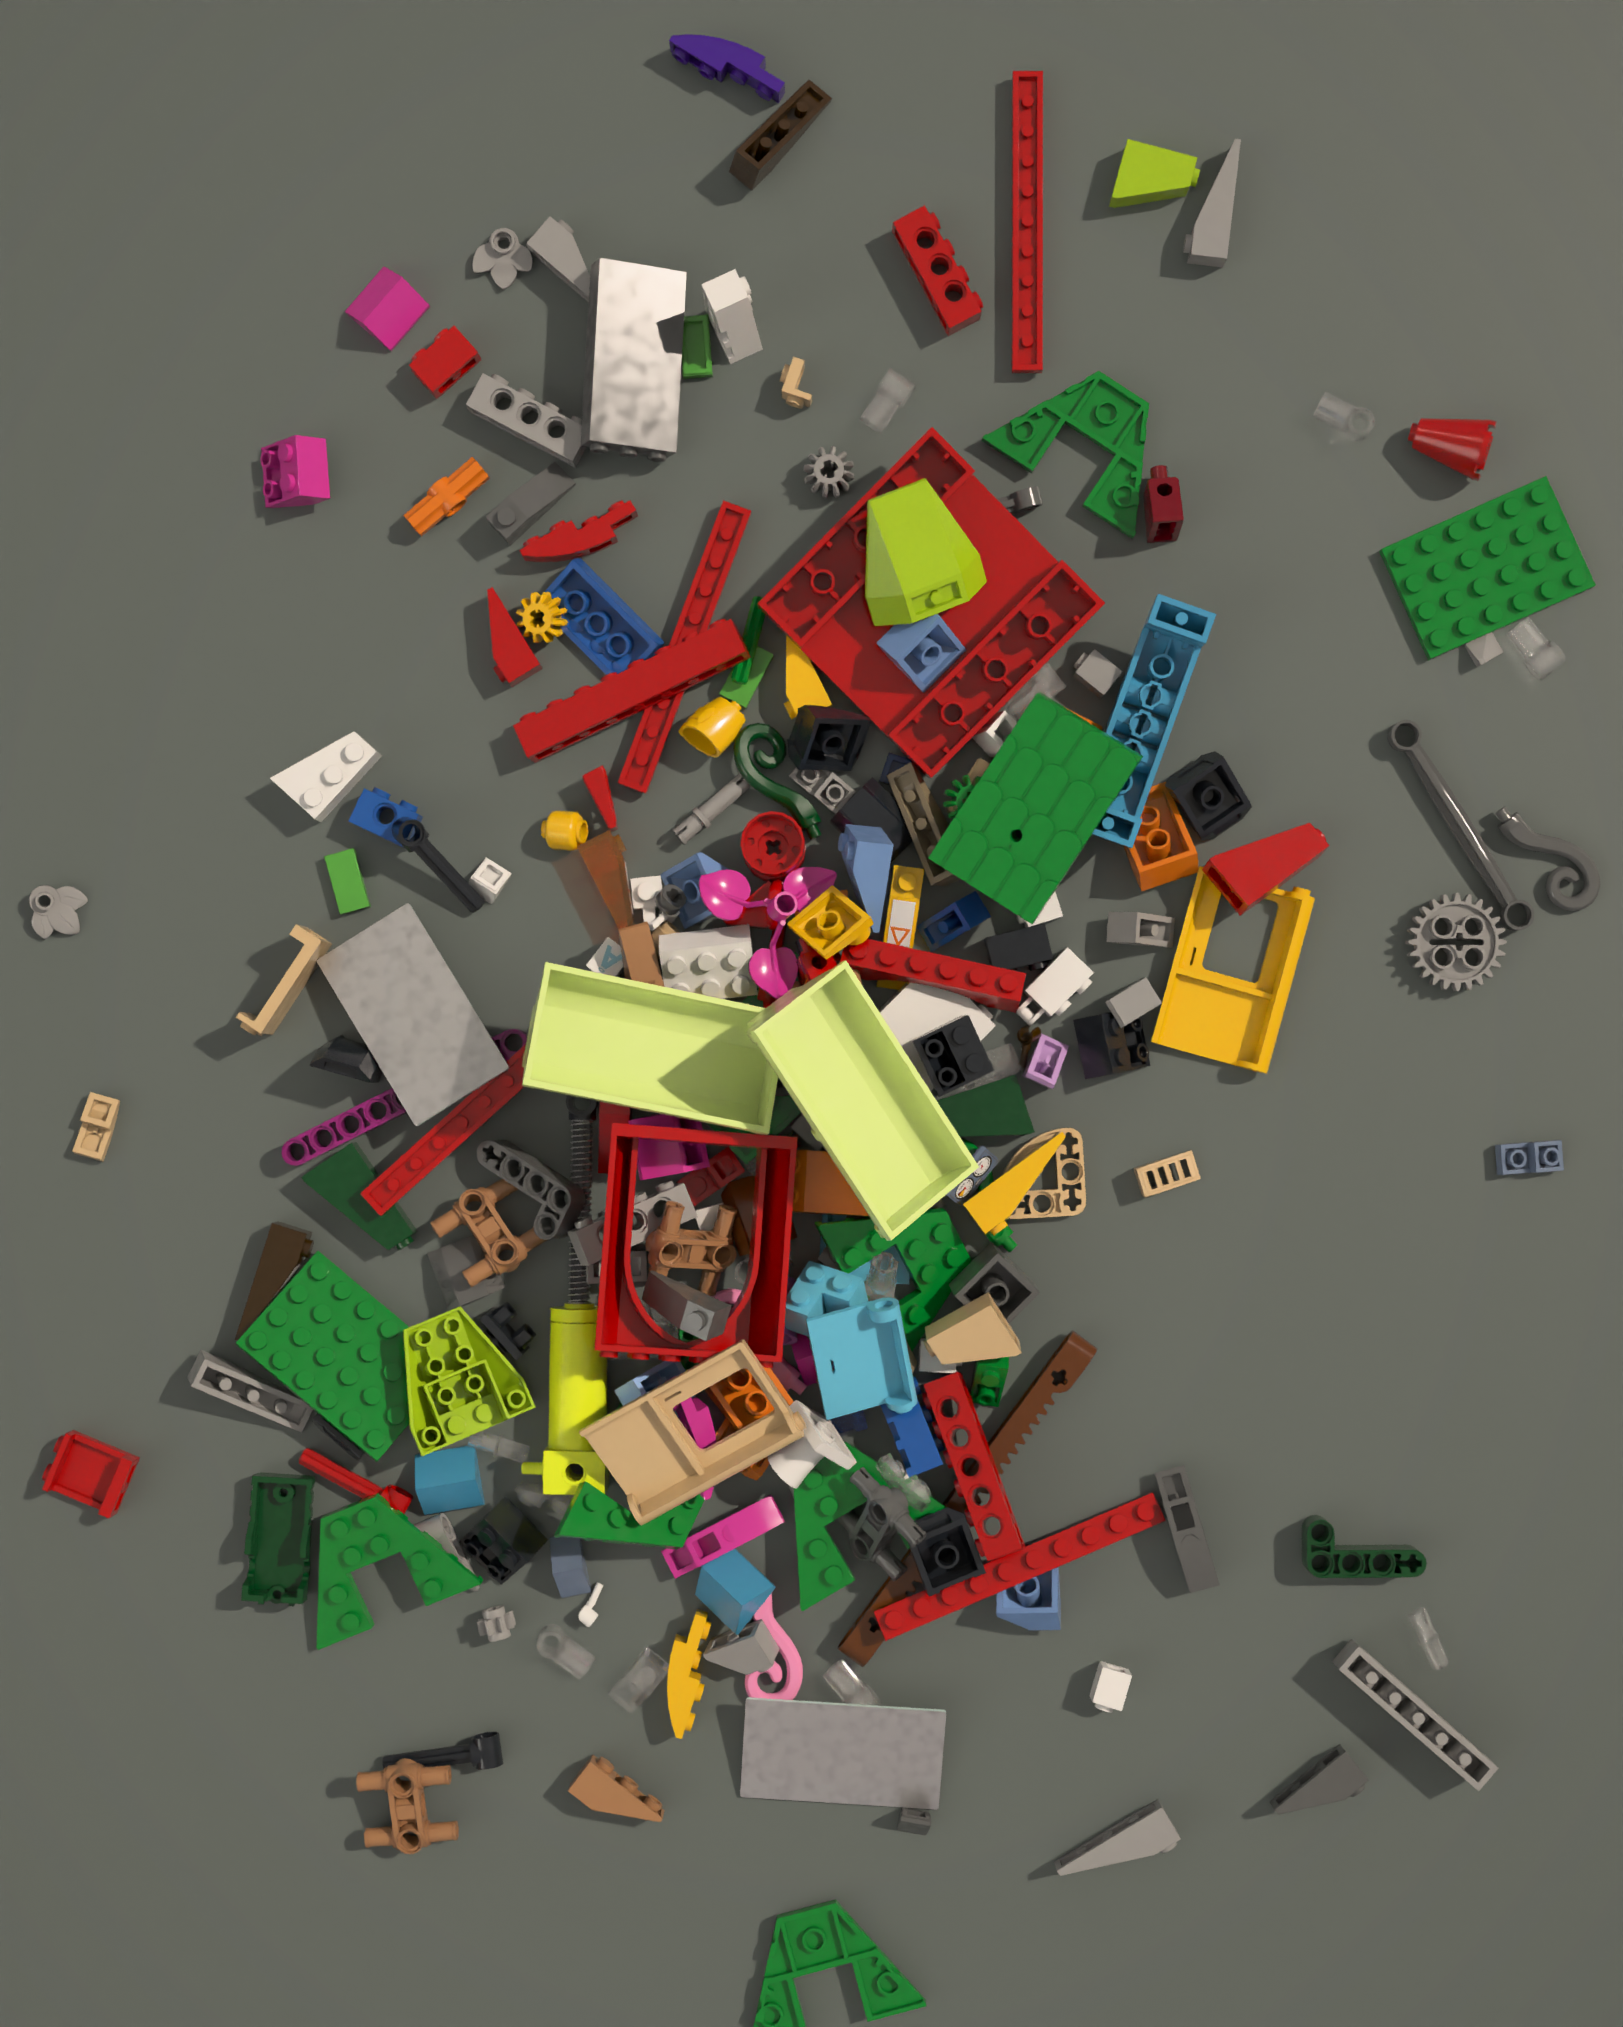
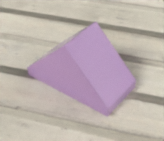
M1041 1033V1037L1038 1039L1022 1077L1053 1089L1069 1046Z

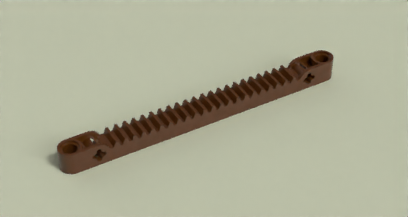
M1073 1330L1061 1342L988 1441L999 1474L1004 1473L1000 1466L1001 1463H1011L1007 1454H1018L1015 1443L1022 1445L1026 1443L1022 1434L1032 1435L1033 1432L1029 1427L1030 1423L1040 1424L1036 1415L1038 1413L1042 1415L1047 1414L1044 1404H1055L1051 1398L1052 1393L1068 1391L1096 1354L1097 1348ZM1063 1369L1062 1375L1065 1379L1062 1382L1056 1380L1053 1383L1054 1378L1051 1373L1054 1370L1060 1372ZM976 1460L973 1461L966 1471L969 1476L975 1475L979 1470V1464ZM955 1487L942 1503L946 1507L961 1513L968 1509L964 1497L960 1498ZM983 1487L979 1488L975 1494V1499L978 1504H981L982 1502L978 1493H989L988 1490ZM910 1548L900 1560L907 1566V1571L894 1582L888 1576L838 1645L837 1649L861 1667L868 1663L884 1641L878 1624L874 1627L871 1626V1617L875 1618L873 1612L907 1598L908 1594L906 1591L915 1593L916 1586L913 1581L922 1583Z

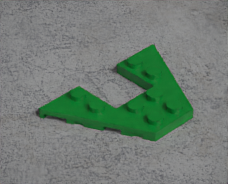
M1097 371L1080 383L1070 386L1064 392L1038 404L1025 414L1015 417L1009 423L982 437L981 441L1030 473L1034 471L1064 424L1114 455V458L1082 507L1131 539L1134 538L1136 534L1149 403L1102 372Z
M943 1208L927 1210L891 1241H887L878 1235L874 1229L875 1224L870 1216L862 1219L845 1218L844 1221L825 1223L817 1221L814 1223L839 1271L851 1273L891 1246H895L917 1288L899 1300L906 1341L911 1351H913L925 1333V1327L930 1325L952 1290L949 1283L971 1262V1258L947 1211Z
M621 1402L617 1409L623 1406ZM584 1481L579 1484L554 1537L579 1538L585 1541L599 1540L615 1544H640L646 1547L660 1546L666 1549L677 1550L683 1547L705 1499L697 1495L641 1526L634 1518L632 1512Z
M845 1441L846 1446L857 1461L855 1465L847 1470L824 1456L808 1473L797 1489L793 1488L801 1611L808 1609L855 1581L854 1575L825 1526L867 1501L862 1492L850 1482L851 1476L857 1470L864 1467L881 1486L885 1485L889 1488L895 1487L901 1490L908 1500L909 1516L914 1521L947 1507ZM899 1534L907 1549H909L908 1541Z
M379 1493L335 1510L320 1519L316 1648L320 1650L372 1629L374 1626V1621L351 1574L352 1571L401 1552L426 1606L478 1586L482 1583L483 1578L480 1575L477 1577L457 1561L458 1558L453 1553H447L442 1548V1545L427 1532L420 1531L410 1523L406 1515L400 1510L392 1508L390 1503Z
M835 1899L777 1915L753 2027H807L794 1978L848 1963L853 1965L867 2022L927 2005L926 1999Z

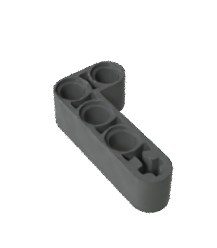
M483 1141L477 1149L479 1163L542 1204L533 1224L535 1234L543 1240L567 1237V1231L573 1229L574 1223L584 1207L586 1199L583 1189L510 1141ZM519 1163H520V1165H521V1172H520V1174L518 1173V1168H517ZM542 1178L544 1179L545 1183L544 1189H542L541 1187ZM565 1193H567V1195H568V1203H567V1205L565 1204V1201H564ZM552 1220H553L554 1223H555V1229H554V1231H552V1228H551V1222H552Z

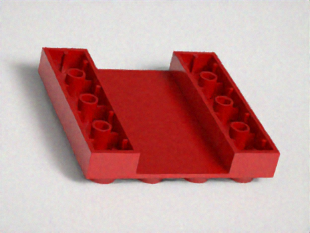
M933 427L757 603V606L928 778H932L1105 604L1063 560L1058 562L973 475L975 470ZM923 478L927 479L978 551L987 579L985 585L970 601L938 613L966 648V651L924 693L876 644L894 625L875 626L865 599L867 500Z

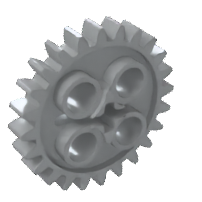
M1454 893L1451 902L1445 894L1440 896V904L1435 899L1429 900L1431 910L1424 906L1420 907L1419 911L1423 917H1412L1411 920L1417 927L1407 929V932L1414 935V939L1405 941V944L1414 946V950L1407 954L1408 957L1416 956L1417 958L1412 968H1423L1419 977L1424 978L1430 975L1429 985L1431 986L1441 981V990H1447L1451 983L1453 992L1460 990L1461 983L1466 990H1471L1472 980L1478 986L1483 985L1481 975L1492 978L1493 974L1489 968L1501 967L1495 958L1505 956L1506 953L1499 950L1498 947L1507 943L1506 940L1499 939L1498 937L1499 934L1505 931V928H1496L1495 926L1501 919L1500 916L1494 918L1489 916L1493 910L1492 906L1483 910L1481 909L1482 899L1472 904V895H1465L1461 901L1459 893ZM1438 919H1442L1447 924V931L1444 935H1439L1435 931L1434 926ZM1468 919H1472L1477 924V932L1474 935L1468 934L1465 930V923ZM1456 938L1457 940L1480 939L1483 943L1482 945H1461L1456 947V945H1431L1429 942L1431 939L1449 940ZM1439 949L1447 954V962L1443 966L1435 961V953ZM1469 949L1477 954V962L1473 966L1469 965L1465 959V954Z

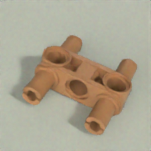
M502 1178L487 1188L478 1187L477 1189L466 1190L461 1194L459 1200L454 1202V1205H452L453 1209L430 1222L439 1238L462 1224L464 1226L467 1225L485 1252L484 1259L462 1272L471 1288L494 1273L501 1275L504 1272L514 1271L520 1262L526 1259L529 1251L547 1241L540 1239L535 1234L534 1227L519 1237L511 1234L496 1211L495 1203L518 1189ZM472 1201L482 1203L477 1211H468L466 1207ZM504 1250L514 1252L513 1257L507 1261L500 1260L498 1256Z
M667 1201L661 1225L651 1232L646 1239L645 1246L649 1252V1272L653 1270L667 1277L669 1269L672 1268L703 1269L697 1290L709 1296H716L721 1272L731 1266L736 1258V1250L732 1246L734 1238L731 1233L737 1209L729 1205H719L713 1229L710 1231L679 1229L685 1207L681 1203Z
M404 1758L397 1761L395 1765H388L381 1771L358 1772L356 1778L358 1792L385 1790L386 1793L388 1792L392 1826L366 1828L364 1832L365 1847L393 1846V1848L399 1849L405 1854H415L421 1848L431 1845V1842L458 1840V1821L431 1823L428 1820L424 1786L451 1784V1766L423 1767L420 1763ZM399 1776H405V1777H407L409 1780H408V1781L402 1780V1779L399 1778ZM407 1832H413L417 1836H410Z

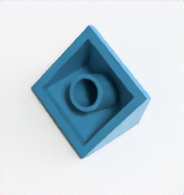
M475 1444L437 1450L422 1457L420 1453L415 1454V1491L424 1515L485 1505Z
M735 1548L701 1566L695 1595L726 1626L738 1635L776 1586Z

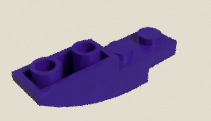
M672 35L669 40L672 56L684 65L690 63L697 67L698 72L709 80L715 78L722 83L727 73H729L731 79L743 86L748 84L756 89L755 92L761 98L767 101L772 99L779 103L785 94V82L765 71V56L748 47L725 39L705 35Z

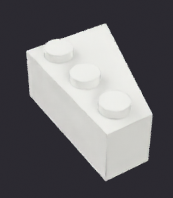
M736 269L701 284L705 311L729 363H735L763 350L752 312L751 289L745 276L739 278Z
M353 731L270 779L315 820L322 822L382 755Z

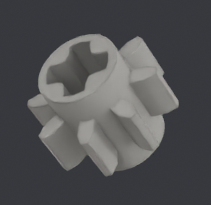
M504 1605L493 1606L482 1611L483 1618L478 1619L477 1622L480 1636L487 1635L489 1642L503 1640L511 1636L510 1629L515 1628L516 1625L513 1611L505 1612Z

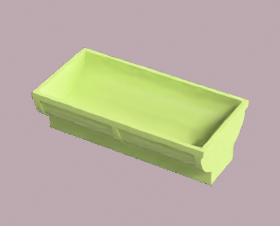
M846 960L810 980L803 986L790 989L747 1022L749 1026L747 1031L748 1037L753 1043L757 1044L811 1126V1133L817 1141L822 1143L875 1224L874 1229L881 1238H885L887 1241L894 1239L979 1168Z
M544 963L537 1000L532 1009L522 1067H524L523 1087L768 1135L778 1076L757 1044L753 1043L747 1035L749 1029L747 1022L766 1008L554 963Z

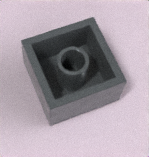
M992 1242L949 1283L954 1296L963 1305L989 1292L1008 1323L1040 1293L1034 1282Z

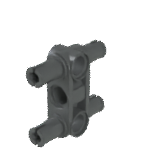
M862 1467L851 1476L850 1482L867 1498V1505L861 1517L851 1510L837 1520L849 1533V1546L852 1553L862 1561L868 1559L870 1562L877 1563L894 1582L908 1569L890 1550V1543L896 1532L898 1531L912 1548L920 1544L927 1533L909 1516V1504L904 1493L895 1487L881 1486Z

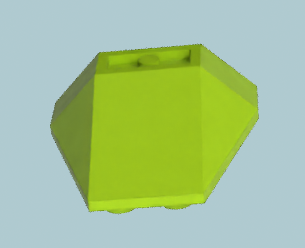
M923 478L867 500L865 599L875 626L915 623L970 601L985 585L987 579L978 551L927 479Z
M461 1306L403 1330L409 1427L421 1457L536 1408L522 1376Z

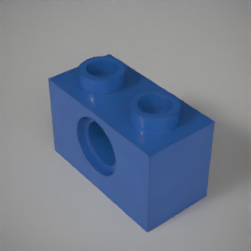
M374 787L372 792L364 788L348 821L403 847L401 843L394 839L392 826L397 819L402 817H409L421 822L423 817L416 813L418 807L403 800L398 805L389 800L391 794ZM385 809H392L394 811V819L389 824H382L380 821V815ZM412 824L406 825L403 829L402 834L405 840L411 839L415 834V828Z

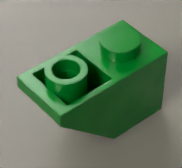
M1009 1357L975 1361L970 1389L973 1403L999 1407L1009 1369Z

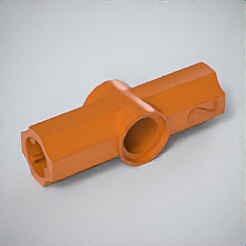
M471 457L449 477L445 476L436 481L428 489L427 496L403 516L422 537L445 516L451 517L457 513L467 502L466 498L486 483L490 477L480 464Z

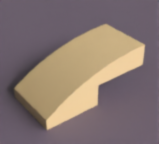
M90 1092L80 1119L82 1125L72 1150L74 1154L104 1162L114 1131L120 1100Z

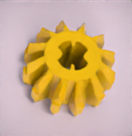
M534 592L531 593L530 599H522L521 603L524 609H518L516 614L523 617L522 621L517 622L518 627H526L523 636L527 638L533 635L534 643H540L542 640L549 643L554 640V636L559 637L563 634L560 626H566L568 621L561 618V615L567 613L568 609H559L558 606L561 602L559 597L552 599L550 592H543L542 595Z

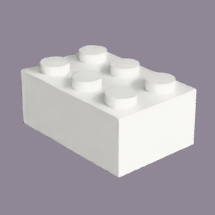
M749 924L659 935V956L664 987L720 999L758 995L757 985L751 979L748 969L749 960L753 956Z

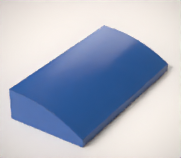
M581 558L573 559L545 590V592L551 593L552 599L556 597L561 599L558 606L559 609H568L567 613L561 615V618L568 621L566 626H560L562 631L606 675L613 672L619 674L627 670V666L633 661L644 659L645 661L653 657L655 652L665 644Z

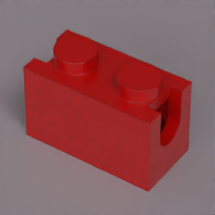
M454 325L449 330L445 328L440 331L434 338L435 342L427 349L422 348L417 351L411 359L412 362L409 364L414 375L436 399L481 361L478 351Z

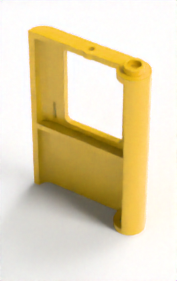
M1199 866L1151 1042L1267 1074L1315 898L1310 896V890L1300 887H1293L1292 891L1276 889L1264 898L1275 902L1278 909L1259 979L1255 983L1206 970L1202 965L1221 892L1202 871L1203 867Z

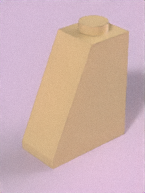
M989 1292L925 1327L926 1340L923 1341L925 1348L931 1357L936 1355L942 1365L1012 1357L1022 1353L1018 1337Z

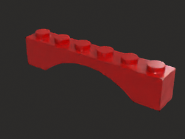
M867 939L859 945H847L843 948L840 962L846 960L851 969L859 970L863 980H891L932 986L960 994L987 1007L1014 1013L1018 1010L1026 973L872 939Z

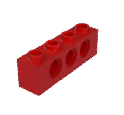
M924 205L894 221L892 232L944 330L950 336L979 321L983 303L976 291L972 293L968 287L969 277L962 265L957 266L952 256L955 255L952 244L947 238L943 240L938 231L941 229L935 213L931 212L929 214ZM922 238H927L932 241L933 245L930 248L924 249L917 242ZM940 264L946 267L947 272L943 275H936L932 272L931 268L934 265ZM949 291H957L962 298L959 301L952 302L946 298L945 294Z

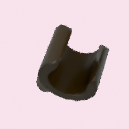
M1026 1025L1017 1033V1038L1022 1044L1018 1066L1020 1068H1026L1031 1043L1041 1037V1029L1039 1027L1029 1033L1030 1026Z

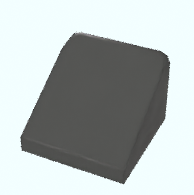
M900 1808L897 1830L920 1835L928 1833L931 1827V1815L929 1812Z

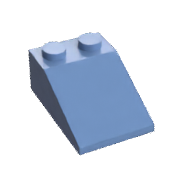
M846 824L845 832L839 836L838 850L841 851L858 905L871 917L874 923L870 927L871 930L879 933L894 844L881 827Z

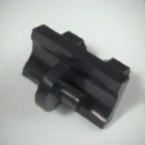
M506 1302L496 1309L493 1307L479 1320L487 1327V1330L483 1333L502 1355L508 1351L517 1360L530 1348L528 1345L534 1339L536 1333L527 1324H524L515 1332L508 1322L517 1313Z

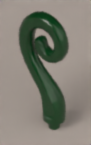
M755 723L745 726L738 733L733 747L735 764L741 776L755 790L785 807L801 827L802 832L807 831L810 840L820 837L821 833L817 825L822 821L809 800L802 794L765 777L758 771L751 760L749 746L755 739L762 738L772 745L773 754L769 756L762 750H756L753 754V759L761 768H777L786 756V744L781 734L767 724Z

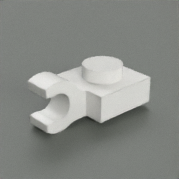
M661 875L630 879L634 910L643 909V921L648 922V924L657 918L655 898L662 890Z

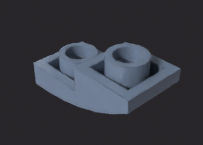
M1562 1140L1495 1145L1497 1175L1564 1170Z

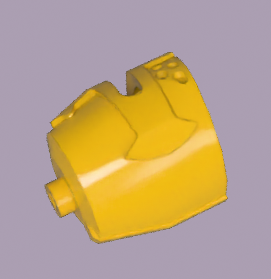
M717 697L704 706L699 707L680 727L678 732L697 750L716 758L735 740L746 719L744 714L740 712L741 706L736 701L729 702L725 698Z

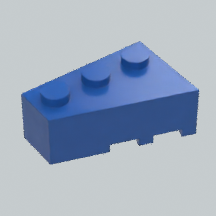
M914 1376L916 1395H919L922 1392ZM918 1401L912 1410L907 1413H896L890 1410L886 1404L880 1405L909 1478L943 1465L939 1452L943 1451L944 1447L941 1439H938L936 1434L932 1435L928 1424L933 1422L926 1405L920 1406Z

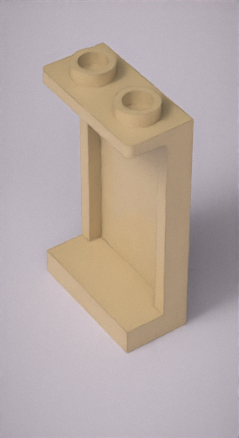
M296 924L289 935L304 944L303 948L259 1015L256 1017L251 1013L245 1012L237 1014L236 1018L242 1021L240 1027L255 1036L256 1034L260 1036L263 1034L273 1035L318 967L317 960L324 956L331 947V942L308 927Z

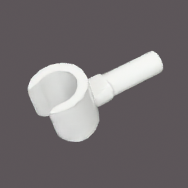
M660 910L659 916L649 924L650 930L653 931L666 920L670 923L674 922L680 914V910L675 915H667Z
M598 1582L589 1600H587V1603L578 1613L579 1620L587 1627H590L599 1615L592 1609L604 1586Z

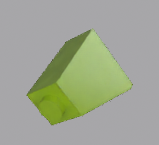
M1127 139L1109 207L1117 208L1186 196L1190 186L1195 188L1200 169L1195 168L1198 157Z

